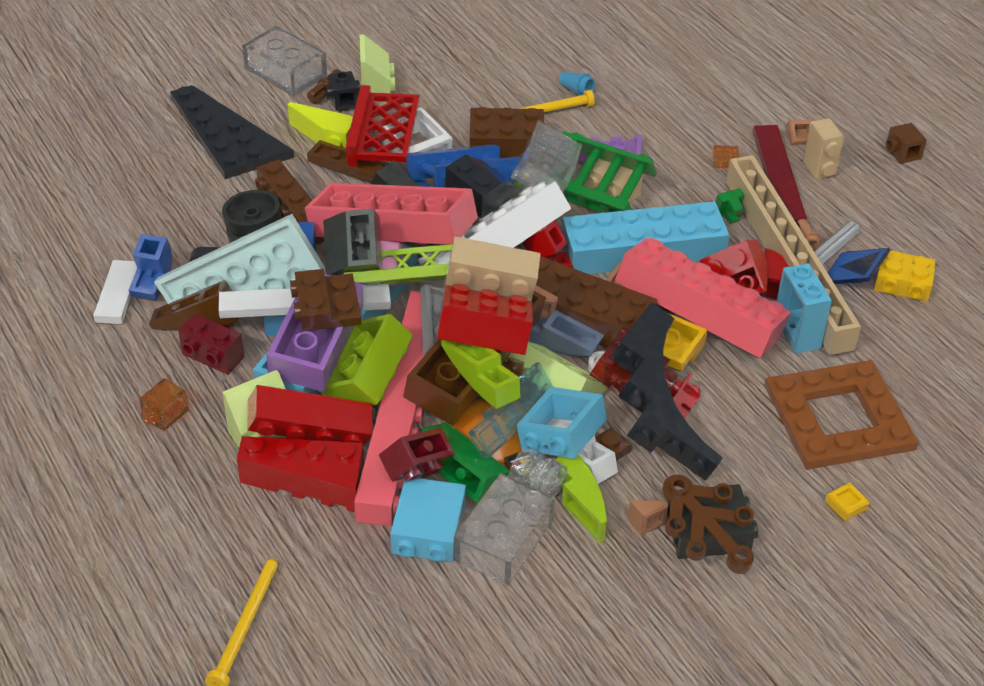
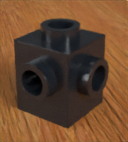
M352 71L329 74V84L325 85L327 99L332 100L335 111L355 108L361 87L359 80H355Z

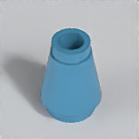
M563 72L559 78L560 85L579 96L583 95L586 90H592L593 92L595 88L594 78L587 73Z

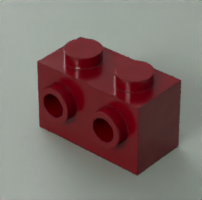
M196 313L178 330L182 355L227 375L245 358L242 333Z
M442 427L400 437L382 451L379 457L392 482L401 479L410 482L420 477L423 473L431 476L443 469L442 463L452 457L455 452Z

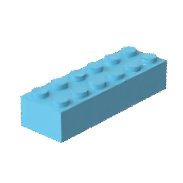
M716 202L562 217V233L568 242L563 249L570 258L573 268L588 274L613 271L616 265L622 262L624 254L647 237L657 239L663 243V246L673 251H680L688 259L699 262L700 259L728 248L730 236Z

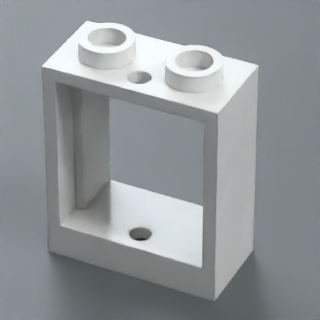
M422 107L418 108L413 134L420 132L427 140L411 146L409 153L452 149V137ZM405 116L398 119L400 123L408 120ZM391 123L383 126L386 130L395 127ZM399 132L393 136H395L398 139L404 136L405 134ZM385 139L380 143L385 146L391 142ZM397 147L390 152L402 153L403 151ZM399 162L404 168H407V163Z

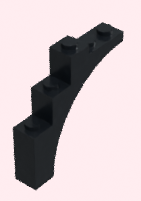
M651 302L610 357L622 368L633 374L618 397L642 413L627 436L650 453L656 446L706 481L723 457L697 435L674 402L664 372L663 348L667 332L675 318Z

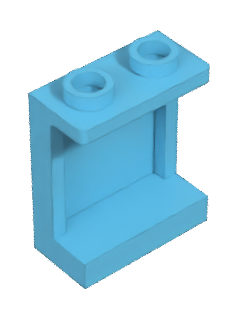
M420 478L410 482L404 480L390 533L391 553L403 557H418L433 561L452 562L461 514H464L466 506V485Z

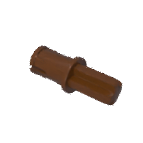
M335 69V70H333L332 73H330V74H335V73H338V72H341V71L338 70V69ZM328 76L318 80L317 85L307 93L310 103H318L326 96L325 85L329 84Z

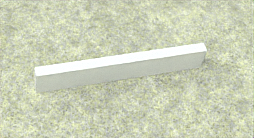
M363 284V308L361 311L391 309L389 284ZM290 288L219 292L220 318L287 315L295 298L291 297Z

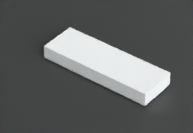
M112 261L93 315L95 323H123L131 299L128 290L137 270L135 261Z

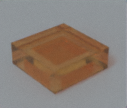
M713 146L714 167L728 168L730 159L739 158L738 146Z

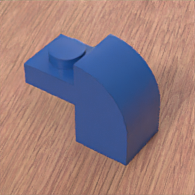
M141 234L132 255L137 270L128 291L132 297L157 301L160 291L154 281L157 277L171 271L172 252L167 238Z

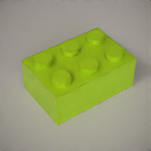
M392 314L361 320V325L354 326L325 391L319 392L324 396L377 405L383 399L384 391L389 381L396 374V368L401 358L408 351V345L413 335Z

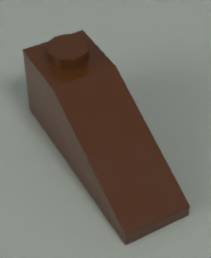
M223 280L159 307L153 311L149 325L152 329H180L196 313L229 327L235 324L239 317L220 318L219 292H229L232 289L227 281Z

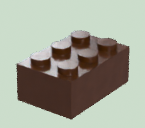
M479 107L470 109L469 147L495 144L500 146V158L525 156L527 157V163H543L545 141L544 109H512L509 107Z

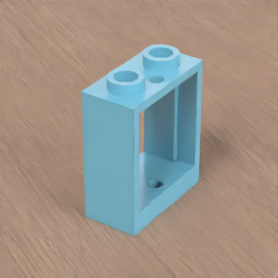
M809 263L783 268L777 302L781 303L785 309L791 311L783 333L795 354L821 349L832 300Z
M550 387L517 424L521 449L575 459L607 420L603 394ZM553 418L572 421L567 428L548 425Z

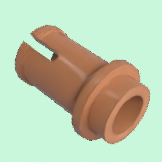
M798 220L801 232L811 248L815 250L820 244L819 235L813 232L807 220Z

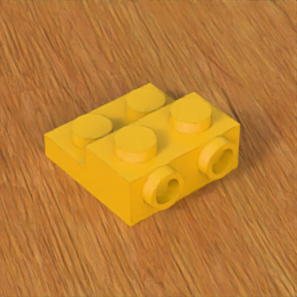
M886 250L879 262L874 291L928 302L935 272V259Z
M671 315L675 319L666 335L663 348V364L682 372L689 361L693 362L705 346L707 329Z

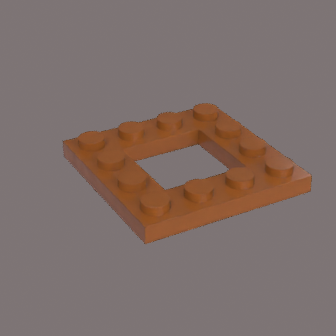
M872 360L767 377L765 379L764 386L806 470L917 450L919 442ZM855 392L873 427L824 435L807 400Z

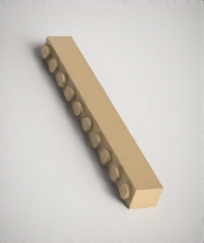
M754 155L730 159L726 184L730 190L738 188L742 190L745 195L742 202L743 212L764 247L781 254L788 267L809 263L830 296L832 303L822 342L829 355L854 351L861 329L859 322Z

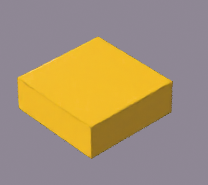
M850 482L828 493L825 502L844 521L864 512L869 508L870 504Z

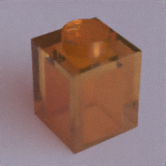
M165 378L139 398L142 410L141 416L144 421L151 426L155 425L163 431L167 430L189 411L186 391Z

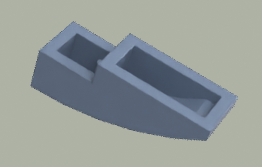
M555 310L549 318L539 319L531 329L529 342L542 345L558 353L591 356L603 340L604 335Z

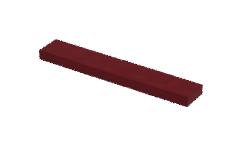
M754 125L753 135L764 172L794 221L800 226L797 221L801 219L807 220L778 125Z

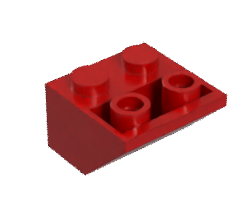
M745 240L699 260L700 263L706 264L715 273L731 277L735 283L744 288L754 289L759 294L767 291L768 264L759 240Z

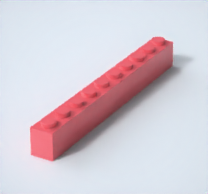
M418 291L410 292L402 325L413 337L408 345V351L401 358L396 368V374L389 381L384 391V397L381 400L354 501L356 522L392 526L405 479L392 482L379 454L400 437L419 433V428H416L417 423L422 424L424 409L403 397L408 374L425 356L423 355L421 295Z

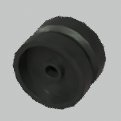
M264 190L240 192L230 197L222 208L229 243L282 219L278 197Z

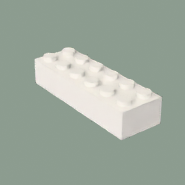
M542 181L533 187L529 186L523 189L518 194V197L515 199L511 198L499 206L497 211L490 212L482 219L479 218L480 222L474 226L471 225L461 238L514 248L569 211L571 207L556 181L548 184ZM451 251L441 252L434 262L437 265L449 264ZM427 253L426 255L430 258L434 253ZM421 256L417 259L419 264L416 266H423L428 260ZM445 280L423 281L420 284L423 286L424 283L444 289Z

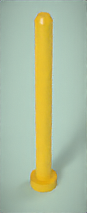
M586 90L580 96L518 109H544V113L584 104L586 107H592L595 104L592 90Z
M271 558L266 561L216 669L209 671L205 678L207 686L229 685L230 678L228 673L277 570L278 563L275 559Z

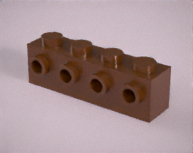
M276 160L256 167L257 190L271 192L278 197L282 212L281 217L284 218L293 214L297 222H308L305 207L312 199L280 160ZM315 237L316 245L323 243L324 238Z

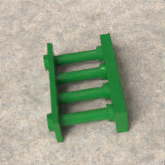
M563 131L561 135L567 150L553 173L546 174L540 171L535 180L537 184L542 181L545 184L556 181L567 202L598 213L632 210L628 200L643 173L655 177L657 171L653 160L645 154L637 155L585 138L577 132ZM576 152L589 155L575 181L572 180L570 182L562 179ZM598 159L611 163L597 188L591 189L584 186ZM621 166L633 170L619 196L614 197L606 194Z

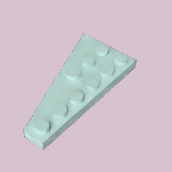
M290 214L157 277L154 283L169 304L223 280L227 281L232 291L290 288V280H295V272L324 269L326 274V268L293 214Z

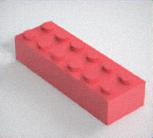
M330 183L305 207L308 222H314L315 237L324 238L323 220L344 211L374 208L380 217L381 241L397 243L414 242L420 245L429 243L453 244L454 237H462L478 218L472 189Z
M647 237L624 254L615 278V282L631 290L656 298L657 304L707 329L709 332L758 358H761L780 339L791 314V311L785 309L781 303L770 301L760 296L754 289L744 288L735 283L731 277L715 273L706 264L696 263L688 259L684 253L676 250L673 251L663 246L661 241Z

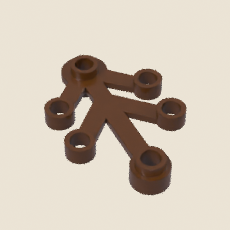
M683 475L669 476L664 481L662 488L665 498L671 503L670 515L665 526L666 533L674 538L680 537L683 534L686 525L682 518L684 505L692 514L690 541L686 548L687 557L693 561H699L704 557L706 552V544L703 541L705 528L728 553L726 560L728 568L736 574L748 572L754 561L752 551L747 546L738 545L717 521L734 523L739 527L746 528L753 521V510L748 506H740L736 510L702 506L696 498L714 500L720 505L728 504L731 501L733 489L725 483H720L715 488L693 485L691 480ZM674 486H679L683 490H676ZM723 491L728 496L722 497L718 494V492ZM739 514H745L749 519H741ZM670 524H678L680 529H673ZM691 547H698L701 552L695 553L691 550ZM736 554L744 555L746 559H739Z

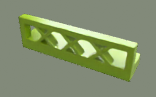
M453 244L381 250L382 261L385 257H394L400 262L399 265L391 269L345 272L344 274L353 273L354 282L361 284H400L445 280L448 264L437 265L434 260L441 252L452 251ZM427 253H434L430 258L426 255ZM416 254H421L428 260L423 266L409 267L406 264ZM404 255H406L403 260H401L399 257H397V256H404Z

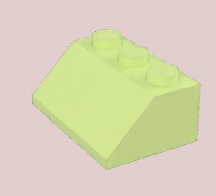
M528 341L525 355L510 353L508 357L525 362L524 367L531 369L527 384L533 387L532 392L539 397H542L550 387L602 394L609 386L606 382L536 343Z

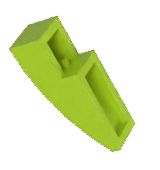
M447 340L441 341L443 349L461 375L494 408L498 409L521 398L520 378L501 365V355L489 348Z
M579 455L575 459L566 457L554 459L553 480L563 489L562 505L599 543L605 541L606 510L601 490L594 475Z

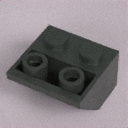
M374 208L344 211L323 220L327 275L382 269L380 217Z

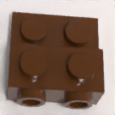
M324 269L295 272V280H290L291 297H297L298 302L293 303L295 320H301L302 331L361 325V313L353 273L325 276Z

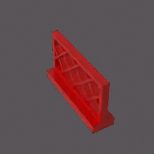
M361 85L346 143L347 166L358 167L359 160L392 162L394 160L395 162L407 163V153L410 150L420 96L415 94L371 92L370 85ZM376 102H387V104L380 107ZM403 103H413L405 108L401 106ZM393 108L397 110V112L391 115L387 113V111ZM379 115L384 118L378 122L373 120V118ZM404 116L408 119L403 123L398 121V119ZM390 123L395 126L389 130L383 128V126ZM376 130L380 133L375 137L369 135ZM399 132L405 134L404 136L398 139L395 136H393ZM385 139L391 142L385 146L379 143ZM372 146L377 149L373 152L364 151ZM397 147L403 151L402 153L390 152Z

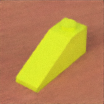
M293 102L288 103L289 124L316 143L322 140L346 148L353 116Z

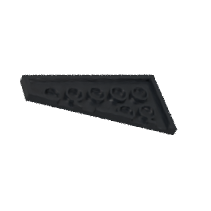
M184 86L170 91L172 102L224 179L254 171L256 167L272 161L280 160L282 162L294 158L293 149L195 86Z

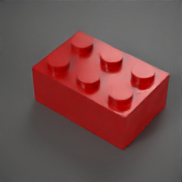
M463 284L445 285L439 315L437 339L525 355L533 323L532 301H528L527 298L520 295L502 296L496 291L489 289L481 291L471 290Z

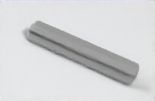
M848 221L814 250L821 264L858 234V229L860 228L858 223L855 224L853 221Z

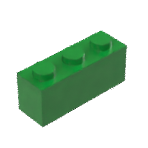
M447 422L422 429V432L442 427L455 452L452 457L442 463L443 469L438 472L451 483L465 484L466 495L476 503L501 495L510 473L507 468Z

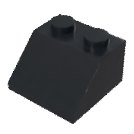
M464 155L446 166L445 188L472 189L476 212L481 219L520 193L518 187L487 163L474 157Z

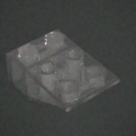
M538 120L514 168L511 178L527 187H533L542 181L545 184L556 181L563 193L576 168L582 144Z

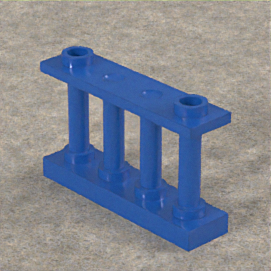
M495 144L407 153V174L413 180L434 178V187L445 188L446 166L464 155L484 161L512 184L526 182L527 157L500 158V146Z

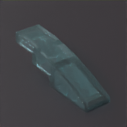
M536 362L519 376L521 398L498 409L491 406L482 414L484 419L468 432L482 457L490 458L518 431L517 424L543 394L550 387H553L540 362Z

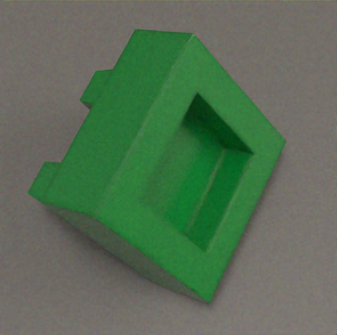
M740 188L717 194L715 200L721 216H724L729 224L739 222L740 217L737 213L743 211L742 202L745 195Z

